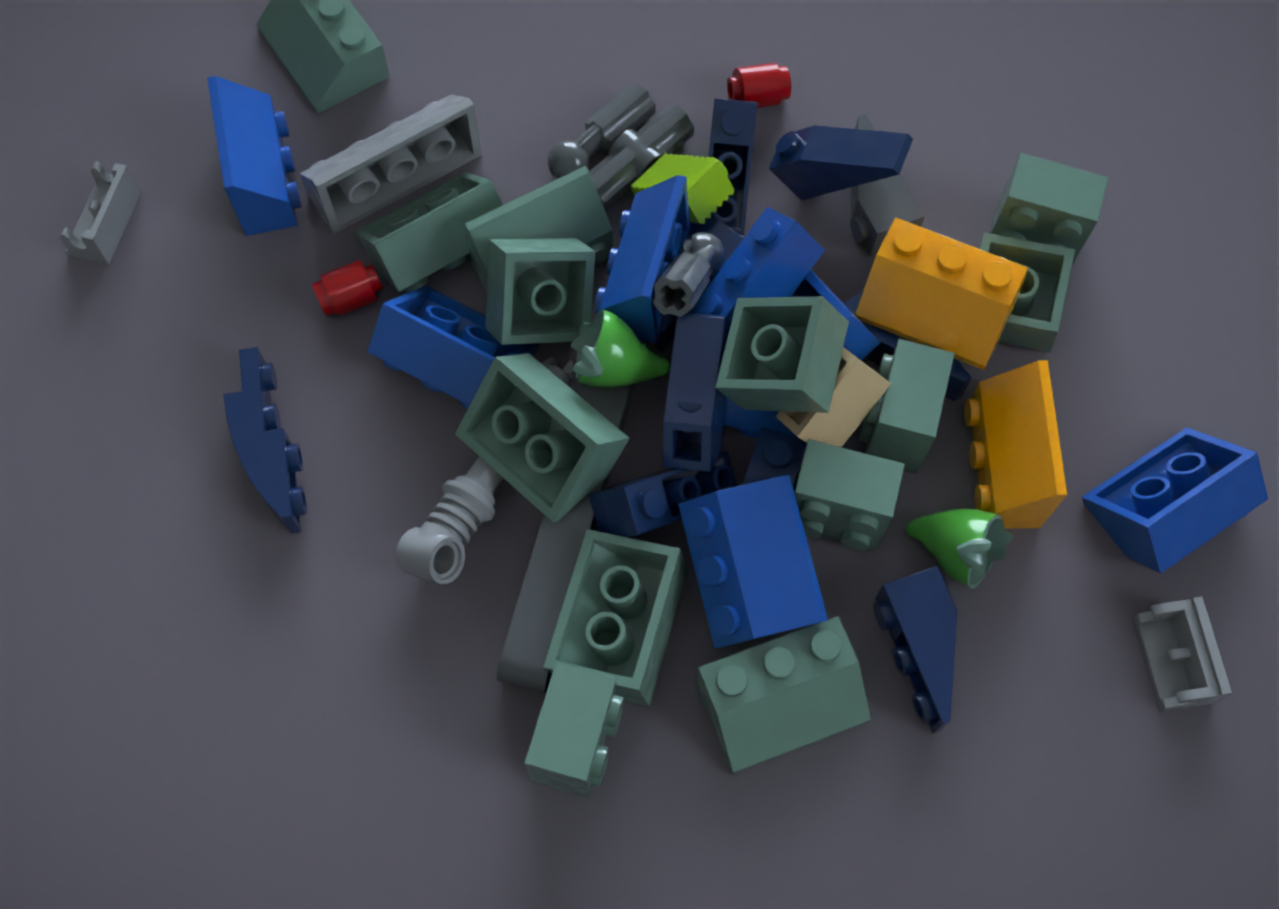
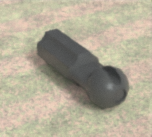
M638 83L634 86L629 84L585 122L586 131L575 141L567 140L556 144L549 152L548 167L552 176L559 179L583 166H586L588 169L589 160L600 150L609 151L612 144L623 132L629 129H638L656 113V107L648 91Z
M699 232L692 235V240H685L683 242L680 255L672 260L653 286L655 298L652 303L663 315L673 314L680 318L694 307L709 284V276L713 274V269L719 270L723 266L725 250L721 240L712 233Z

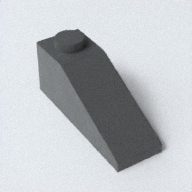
M866 114L858 117L855 129L875 131ZM901 174L851 187L850 228L855 240L858 243H863L870 257L877 254L895 217L917 226H922L925 216Z

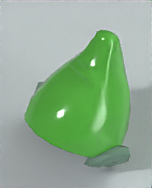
M600 310L592 323H583L580 326V336L573 339L571 347L577 350V362L572 368L576 372V381L589 386L605 388L627 386L658 378L668 373L670 369V362L667 358L658 355L646 347L622 319L606 310Z
M952 509L936 512L914 519L907 524L905 529L909 537H913L925 545L926 550L934 556L940 567L949 577L972 589L983 581L995 558L1003 561L1006 556V545L1012 541L1014 536L1005 530L1000 515L978 509Z

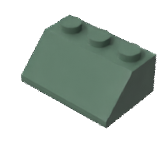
M270 0L257 22L258 30L317 114L390 77L382 44L350 0Z
M586 166L465 223L473 270L486 292L489 239L577 238L596 251L595 266L602 263L609 256L613 248V230L592 176Z
M464 171L357 229L353 233L387 284L398 292L402 290L411 292L425 285L429 280L427 276L441 268L447 271L463 264L467 259L465 255L470 253L465 223L503 204L491 180Z
M530 353L494 358L455 432L458 438L552 522L559 521L608 476L630 439Z
M587 529L543 666L544 670L553 673L555 663L559 662L615 678L617 682V695L624 697L623 701L650 707L688 573V567L681 549Z
M839 616L698 667L695 682L732 774L871 721L859 661Z

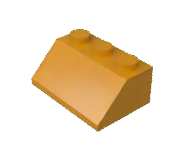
M895 217L876 254L855 316L862 322L912 342L955 353V359L985 370L1020 295L1028 267Z
M1038 360L980 381L971 398L965 401L964 419L966 426H972L974 439L969 448V461L971 468L977 469L979 485H976L974 492L975 509L1000 515L1005 529L1041 528L1067 496L1048 360Z

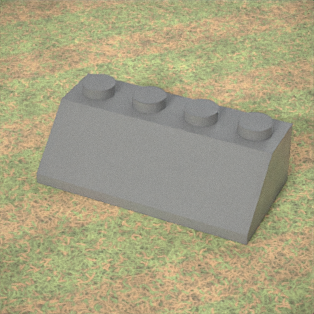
M451 94L439 101L427 104L422 110L401 121L392 122L384 130L365 140L354 142L344 151L326 160L318 161L309 169L301 172L300 176L309 199L333 235L481 156L474 104L468 97Z

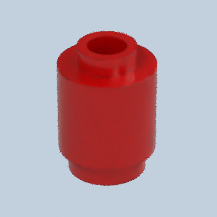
M776 63L738 67L734 69L732 77L727 79L729 100L758 102L757 108L780 105L782 100H788L791 96V77L785 65L778 66Z
M361 259L321 275L322 280L312 283L314 292L326 316L335 313L338 316H342L378 301L376 291L383 289L373 264L365 267Z

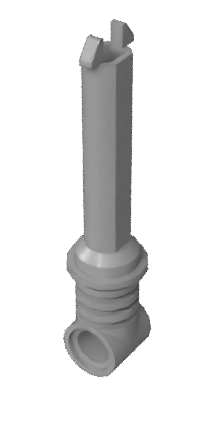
M550 357L541 363L566 385L569 383V379L576 378V372L572 370L575 365L572 360H569L563 370L557 367L558 363L554 357ZM480 456L466 475L457 476L454 480H447L442 485L443 496L434 507V512L430 513L427 517V521L421 527H414L408 530L401 537L397 545L396 559L398 566L403 572L437 584H448L459 576L465 561L464 546L468 545L471 536L476 533L477 527L482 522L490 521L494 517L495 510L493 506L495 505V498L493 493L503 480V477Z

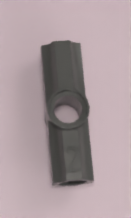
M668 105L637 132L633 129L626 130L612 144L608 156L589 171L605 210L631 189V185L665 153L668 155L672 154L694 135V125L683 109L677 105L675 107Z

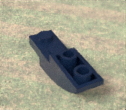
M258 347L240 349L242 391L223 394L231 438L241 464L267 506L292 534L301 532L300 516L307 514L305 492L303 487H297L296 472L303 471L301 449L298 443H291L284 428H281L277 405L271 404L270 391L277 390V378L273 363L265 362Z

